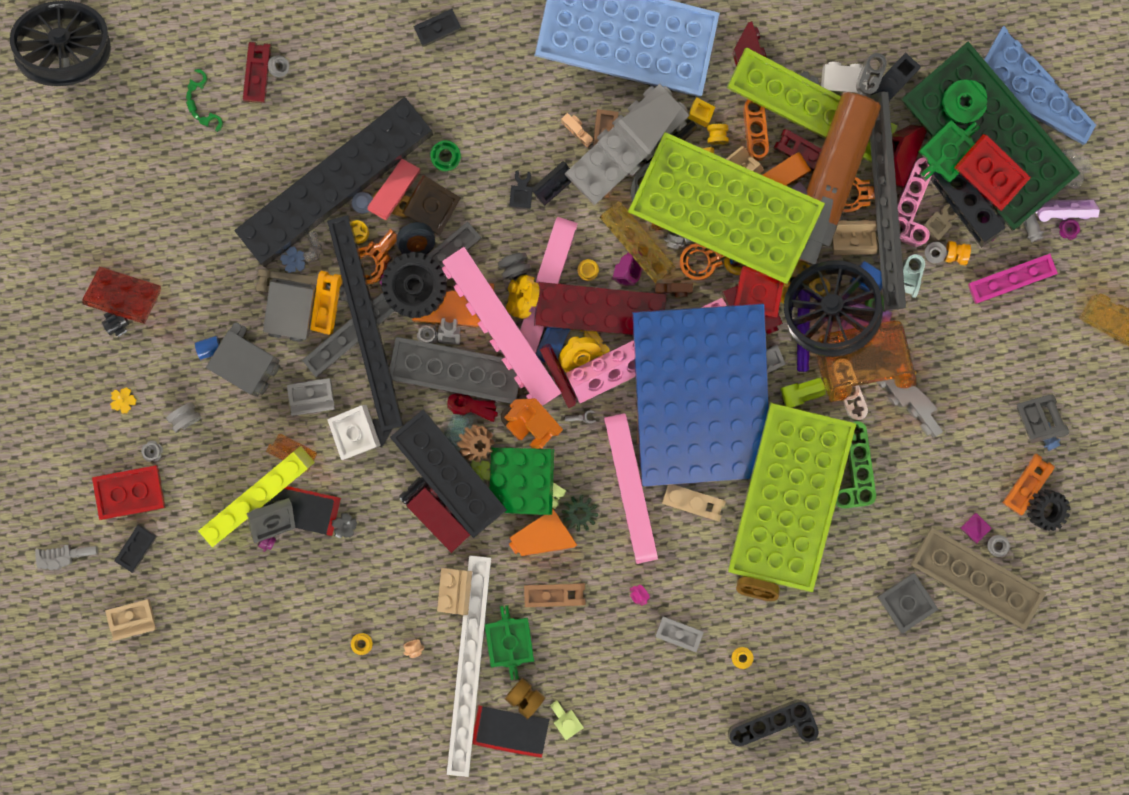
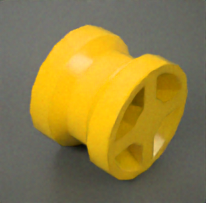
M708 125L709 138L707 143L710 145L728 144L727 131L729 130V125Z
M352 221L357 244L365 242L369 237V229L362 221Z

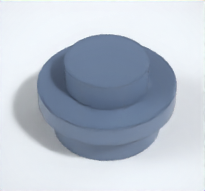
M359 192L352 199V207L357 213L366 214L370 212L368 211V205L373 199L368 193Z

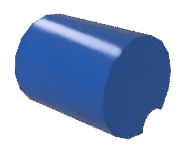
M218 336L195 342V349L200 360L214 355L220 345Z

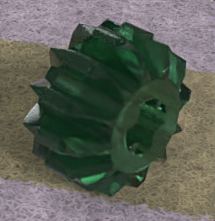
M580 495L578 503L576 498L572 496L573 505L567 501L564 503L570 510L564 509L561 511L563 514H569V517L563 518V522L571 519L572 522L568 528L571 529L576 523L577 532H580V524H583L586 531L589 530L586 524L587 521L595 525V521L590 519V516L598 517V513H591V510L596 509L597 505L588 507L592 499L588 498L583 503V495ZM577 507H583L582 510L586 512V516H582L583 519L581 520L577 519V515H574V510H578Z

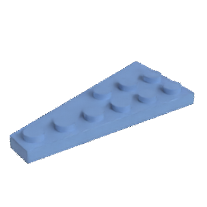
M1003 26L984 58L986 63L1033 118L1085 145L1096 124L1079 106H1076L1068 97L1069 95L1054 82L1055 80L1033 56H1030L1021 47L1020 42L1015 40L1008 33L1006 27Z

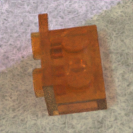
M278 434L275 442L269 444L265 451L284 460L298 447L302 446L313 461L317 456V452L283 434Z

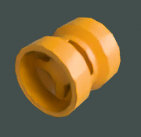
M948 241L946 245L948 255H946L944 262L952 263L955 261L959 265L966 266L970 258L971 245L965 243L959 245L954 241Z

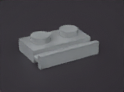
M330 378L287 385L291 416L335 410Z

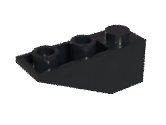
M905 52L882 77L877 91L871 95L879 92H888L890 101L919 71L921 66Z

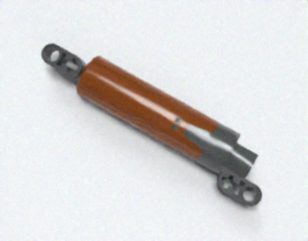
M874 53L864 61L856 82L858 93H842L805 195L825 203L799 259L805 263L815 265L822 245L830 247L879 115L881 105L879 102L871 99L870 95L877 91L887 64L886 58L880 53ZM871 59L879 61L880 68L878 70H874L870 66ZM870 75H876L870 79L869 85L872 87L866 90V85L863 83L869 79Z

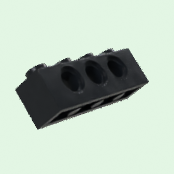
M935 172L931 176L930 180L946 202L950 204L952 210L957 214L981 248L1004 232L1006 228L1004 226V219L999 214H995L992 210L991 202L985 197L983 198L979 191L960 173L949 183L939 173ZM959 182L962 188L955 189L951 183ZM964 199H972L975 205H966ZM977 216H985L988 222H979Z

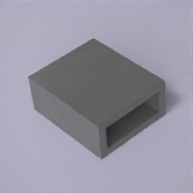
M273 278L269 286L263 332L275 338L287 336L292 341L301 342L306 340L309 336L317 285Z

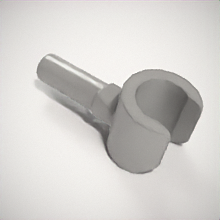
M590 410L581 415L565 416V422L584 421L588 424L594 423L596 420L589 421L587 414L595 412Z

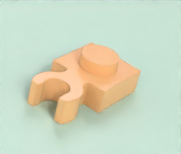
M567 113L561 119V123L584 146L588 148L593 143V138L581 127L582 122L575 115L571 117Z

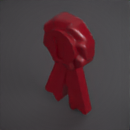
M454 393L448 397L447 408L453 414L464 416L471 412L491 422H494L495 417L498 416L495 401L473 400L469 395Z

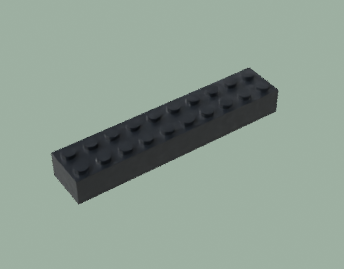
M402 98L234 230L258 262L263 267H266L353 199L357 193L363 191L400 162L401 159H404L432 137V130L407 98Z

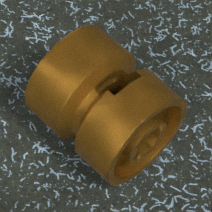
M522 677L504 699L511 706H518V712L526 719H529L546 697L538 690L533 691L531 689L532 685Z

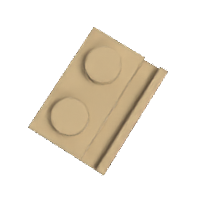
M441 568L438 612L468 615L472 571Z
M150 599L105 610L113 641L157 630Z

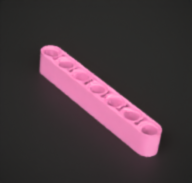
M561 217L556 218L536 283L559 284L578 223ZM531 306L528 312L532 313L523 320L520 332L534 353H536L544 327L534 326L536 307Z
M626 414L605 417L604 421L621 490L636 564L658 560Z

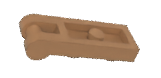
M585 583L524 585L525 607L586 605V598H583ZM568 591L575 592V599H568Z

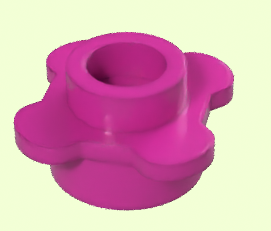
M640 584L630 588L632 600L641 606L646 605L647 600L650 599L646 589Z

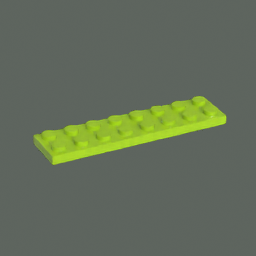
M749 48L744 49L727 85V89L826 139L841 96ZM891 123L892 134L895 133L898 127L893 123ZM869 139L863 159L872 163Z

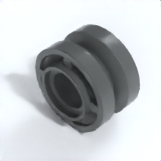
M514 253L502 258L498 262L499 268L505 270L502 273L503 280L518 278L532 270L530 264L525 263L528 258L526 253Z

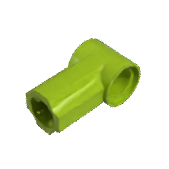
M821 377L801 384L795 383L780 388L784 404L787 407H795L804 404L805 401L826 395V389Z

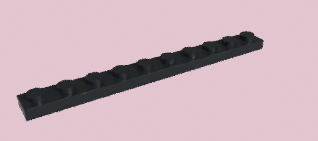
M346 215L328 220L327 223L381 431L402 427L404 423L350 216Z

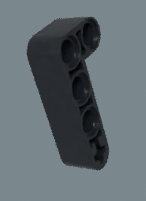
M797 699L734 724L728 730V738L732 744L740 747L794 725L797 734L802 740L813 742L818 737L819 731L809 706L804 701ZM797 705L804 706V713L800 716L794 714V708ZM778 713L784 714V721L780 724H775L774 716ZM759 721L763 722L764 729L761 732H755L753 730L754 724ZM808 725L812 726V733L809 736H803V728ZM746 726H748V729L751 732L752 736H749L748 733H744L747 731L745 728ZM739 730L741 733H744L741 735V740H738L736 737L733 738L736 735L735 731Z

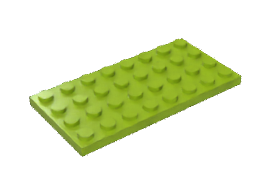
M665 132L628 212L788 285L825 203Z
M770 402L728 567L729 573L813 592L856 423Z

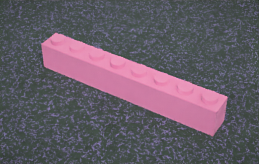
M465 247L442 261L444 265L442 270L448 279L452 277L456 283L453 286L460 298L462 296L468 301L466 304L467 309L472 316L474 314L480 319V322H478L479 327L484 334L487 332L492 337L491 345L496 352L499 350L505 357L502 361L508 370L513 369L517 376L514 379L519 387H525L528 391L527 399L536 398L544 406L561 394L560 390Z

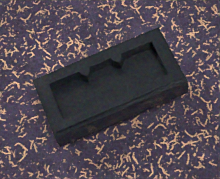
M564 161L531 189L544 206L571 183V180L565 175L570 168Z
M138 524L114 562L134 573L156 540L157 535Z

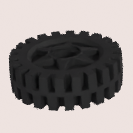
M410 252L402 254L400 257L397 256L388 264L381 282L382 292L388 305L398 314L409 318H421L430 315L438 309L446 296L447 280L441 266L433 258L423 253ZM412 280L420 282V287L416 291L409 289V283Z

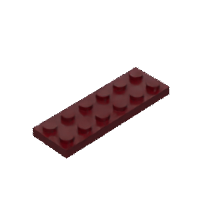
M538 282L539 298L535 308L534 326L633 335L632 312L665 310L666 294Z

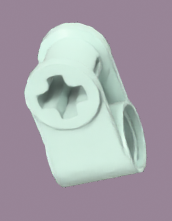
M916 254L907 257L903 261L905 293L911 294L914 298H916L919 292L925 268L923 257ZM911 259L918 262V269L916 271L911 270L909 267Z

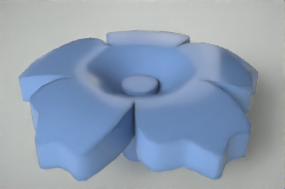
M290 247L286 251L287 255H281L280 260L283 265H287L285 271H288V273L295 272L296 268L300 272L305 269V262L302 261L307 258L305 252L301 250L297 252L296 247Z

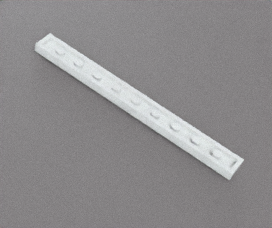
M469 556L468 571H472L468 615H463L447 775L469 777L491 557Z

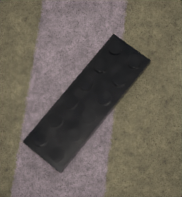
M424 409L390 436L391 440L472 538H475L507 511L505 506Z

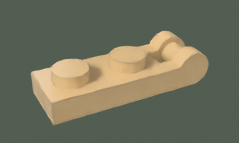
M670 484L667 485L662 504L720 522L722 517L720 515L721 509L725 507L726 501ZM708 502L714 504L712 512L705 511Z

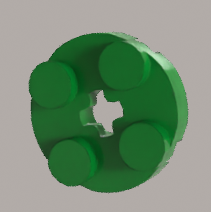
M958 80L946 89L942 99V106L946 115L952 121L960 124L971 123L978 120L985 113L987 93L984 87L977 81ZM961 96L963 98L967 96L970 98L968 101L969 107L961 106Z

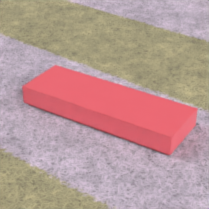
M401 159L368 205V211L387 220L419 175L420 168Z

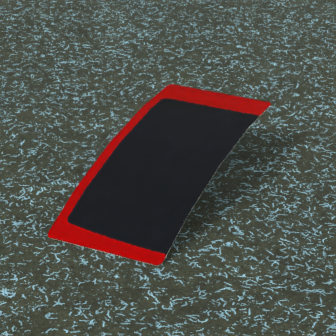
M287 486L262 506L263 508L278 500L289 498L293 508L295 528L332 536L334 531L332 520L337 518L341 498Z
M478 705L472 744L542 758L550 719L535 716L526 719L519 713Z

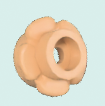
M418 639L409 641L403 646L405 649L404 655H409L410 658L420 656L422 654L421 651L424 649V646L421 645Z

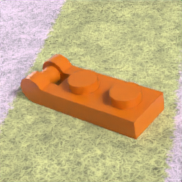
M1036 453L1002 503L1022 516L1027 506L1030 505L1029 500L1034 499L1032 495L1038 493L1055 466L1050 462L1046 463L1043 461L1042 457ZM1037 467L1042 470L1040 475L1034 472Z

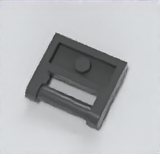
M1053 394L1017 404L1018 413L1031 444L1053 437H1064L1070 432L1067 425L1063 423L1056 406V398ZM1042 407L1048 408L1055 427L1050 428Z

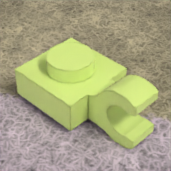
M557 700L550 705L558 717L553 722L565 740H568L584 728L571 709L565 712Z

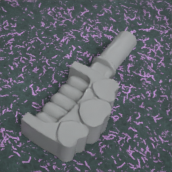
M64 545L61 549L59 547L56 549L52 548L51 550L46 549V551L35 549L37 568L59 570L62 567L71 565L72 558L75 557L79 558L98 554L97 546L71 549L70 545Z

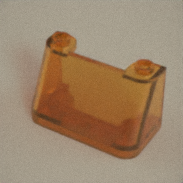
M900 321L881 323L873 339L856 352L839 357L817 355L818 367L830 402L845 400L851 394L853 386L894 379L895 385L899 388L916 386V375L905 330ZM856 328L844 330L847 340L861 333ZM841 331L830 333L828 343L844 342ZM825 334L820 336L817 342L824 343Z

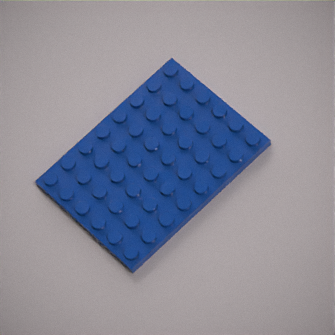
M764 304L632 312L642 486L751 479L769 409Z

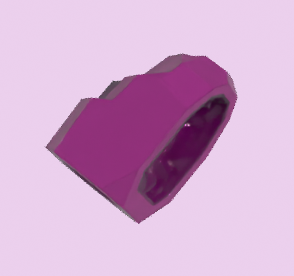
M631 250L622 256L619 264L615 265L612 280L625 286H635L640 280L643 270L642 253L638 250Z

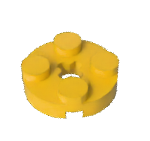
M521 275L516 281H510L506 310L513 317L525 319L532 313L528 312L531 306L536 307L539 298V285L534 282V277Z
M575 336L569 339L568 344L562 349L558 360L567 373L602 356L603 353L596 340L589 337L579 338Z

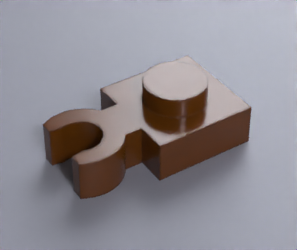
M656 283L655 285L656 294H675V298H687L688 294L693 292V283Z

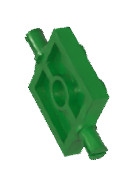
M950 120L918 151L927 160L929 165L920 174L921 177H924L923 179L927 181L936 172L941 174L948 183L951 182L959 174L954 167L973 147L974 142L971 136L980 129V126L973 122L966 130H963Z
M505 605L506 614L504 606H499L502 619L485 624L491 668L509 667L510 680H514L513 671L515 673V680L519 679L517 666L527 662H534L528 617L520 619L510 618L509 605Z

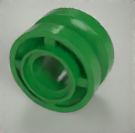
M443 140L433 146L430 157L432 164L438 170L446 172L458 166L461 153L455 143ZM443 150L451 152L452 158L450 161L443 162L440 160L439 155Z

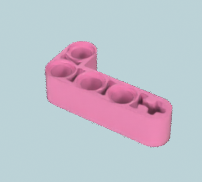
M924 157L914 163L905 188L903 187L897 201L899 224L903 228L902 233H900L901 242L913 247L923 245L930 236L929 230L925 226L913 222L930 181V178L926 181L923 179L924 177H917L920 174V166L922 164L925 165L924 169L929 166ZM910 184H916L919 187V192H911ZM902 203L910 206V213L903 212L901 208ZM914 231L922 234V241L914 239Z

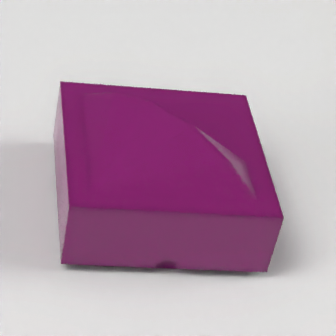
M974 513L960 527L976 544L992 529L977 513Z

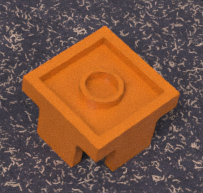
M536 398L514 400L510 405L512 409L504 417L509 421L506 427L518 440H523L529 432L534 435L535 439L529 446L535 449L543 448L552 436H558L563 430Z

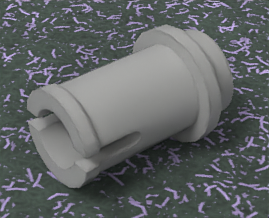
M1034 213L1024 221L1028 233L1027 239H1030L1031 243L1044 238L1042 235L1044 231L1040 230Z

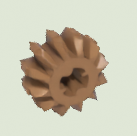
M472 424L471 429L465 428V434H459V437L462 439L457 442V445L460 447L459 452L469 461L480 462L481 457L487 459L486 453L493 452L490 446L495 444L494 440L491 439L492 433L487 431V428L484 426Z

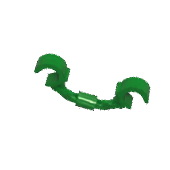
M195 69L196 73L203 75V80L200 83H196L190 79L187 87L188 92L186 93V104L189 113L196 120H199L201 125L209 127L212 119H217L219 124L215 131L218 132L223 128V121L218 115L209 113L208 117L200 118L195 112L197 107L195 101L191 100V93L197 87L203 89L208 80L204 71Z

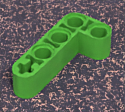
M854 421V423H856V429H860V433L857 434V440H862V443H851L848 454L852 487L839 489L838 496L844 492L848 496V501L842 505L837 497L835 506L838 508L868 506L874 503L876 499L867 428L860 421ZM855 434L853 435L852 441H856ZM856 447H860L863 450V456L860 459L856 458L853 454ZM860 468H863L867 473L866 478L862 481L857 478V471ZM862 490L869 492L870 496L866 502L860 499Z

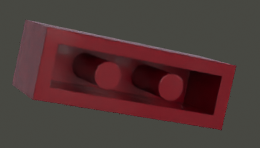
M424 488L406 506L453 553L470 534L453 516L448 507L438 500L439 496L432 488L430 490Z

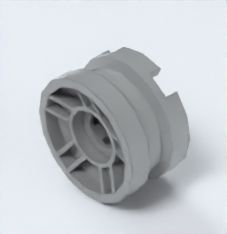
M193 402L181 406L166 417L167 421L172 423V429L175 433L180 432V428L185 430L201 419V415L194 410Z

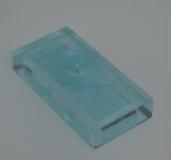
M453 414L445 435L458 451L460 447L457 445V442L462 440L459 434L464 435L465 428L467 427L471 429L475 416L470 414L464 416Z

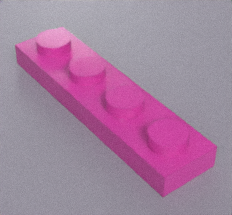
M1047 254L968 284L974 303L977 304L1058 273L1051 255Z

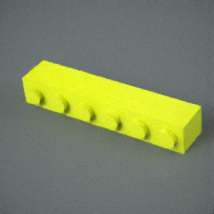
M302 446L298 447L198 530V532L211 547H214L248 519L247 513L252 512L256 508H261L315 462Z

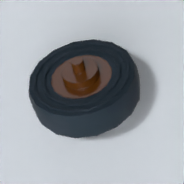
M410 223L398 232L396 237L397 247L402 254L416 252L426 255L434 248L435 234L431 227L425 223Z

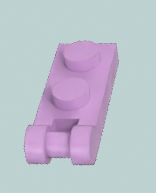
M1049 200L1036 213L1041 221L1046 222L1050 218L1068 219L1079 217L1081 219H1089L1090 217H1098L1100 209L1094 200Z

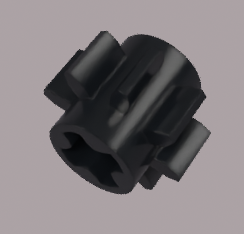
M112 309L104 314L106 319L102 321V325L110 336L115 333L116 336L120 337L128 332L125 327L129 325V321L122 311L116 313Z

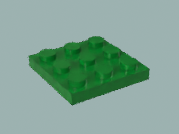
M491 447L493 452H491L490 490L507 509L504 513L552 515L554 449Z

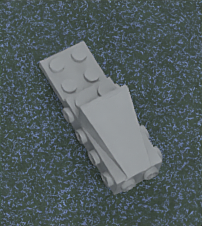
M659 84L656 88L653 86L649 87L643 93L645 98L640 103L636 100L627 108L630 112L625 117L620 115L612 123L614 127L609 132L605 129L597 137L599 140L597 144L565 173L594 206L628 173L633 176L641 168L639 163L644 158L648 161L654 156L656 152L654 149L659 145L665 132L671 134L674 130L679 132L687 124L685 121L689 116L687 108L681 102L677 103L672 97V92L666 86Z

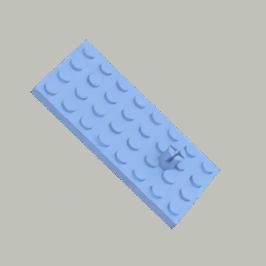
M546 0L534 56L656 87L661 84L672 91L701 97L719 13L672 0Z

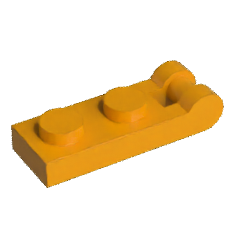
M322 270L319 272L310 330L328 335L334 333L339 291L343 282L341 275H330L329 272ZM327 283L331 284L330 289H326Z

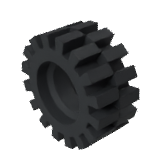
M1049 489L1039 490V495L1034 493L1032 496L1035 499H1030L1029 503H1031V506H1027V510L1031 511L1027 513V516L1031 518V523L1047 531H1055L1056 528L1060 529L1062 527L1060 523L1066 524L1065 517L1070 516L1067 510H1071V508L1067 505L1069 501L1065 499L1064 495ZM1052 502L1053 511L1045 518V507Z

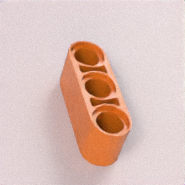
M747 99L743 107L747 151L753 159L762 161L769 151L765 108L756 104L759 107V111L751 112L748 105L756 103ZM750 126H760L761 132L758 134L753 133ZM753 147H762L764 153L762 155L755 154Z
M798 152L764 173L763 176L789 186L809 173L811 169L801 153Z

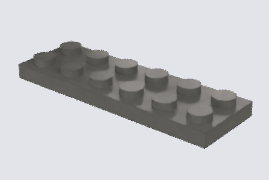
M400 337L395 339L390 364V373L393 381L509 404L517 399L519 385L514 379L517 376L513 369H507L502 361V357Z

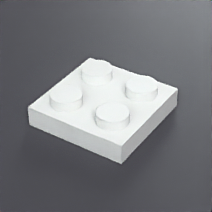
M361 405L327 419L341 460L381 446L367 405Z

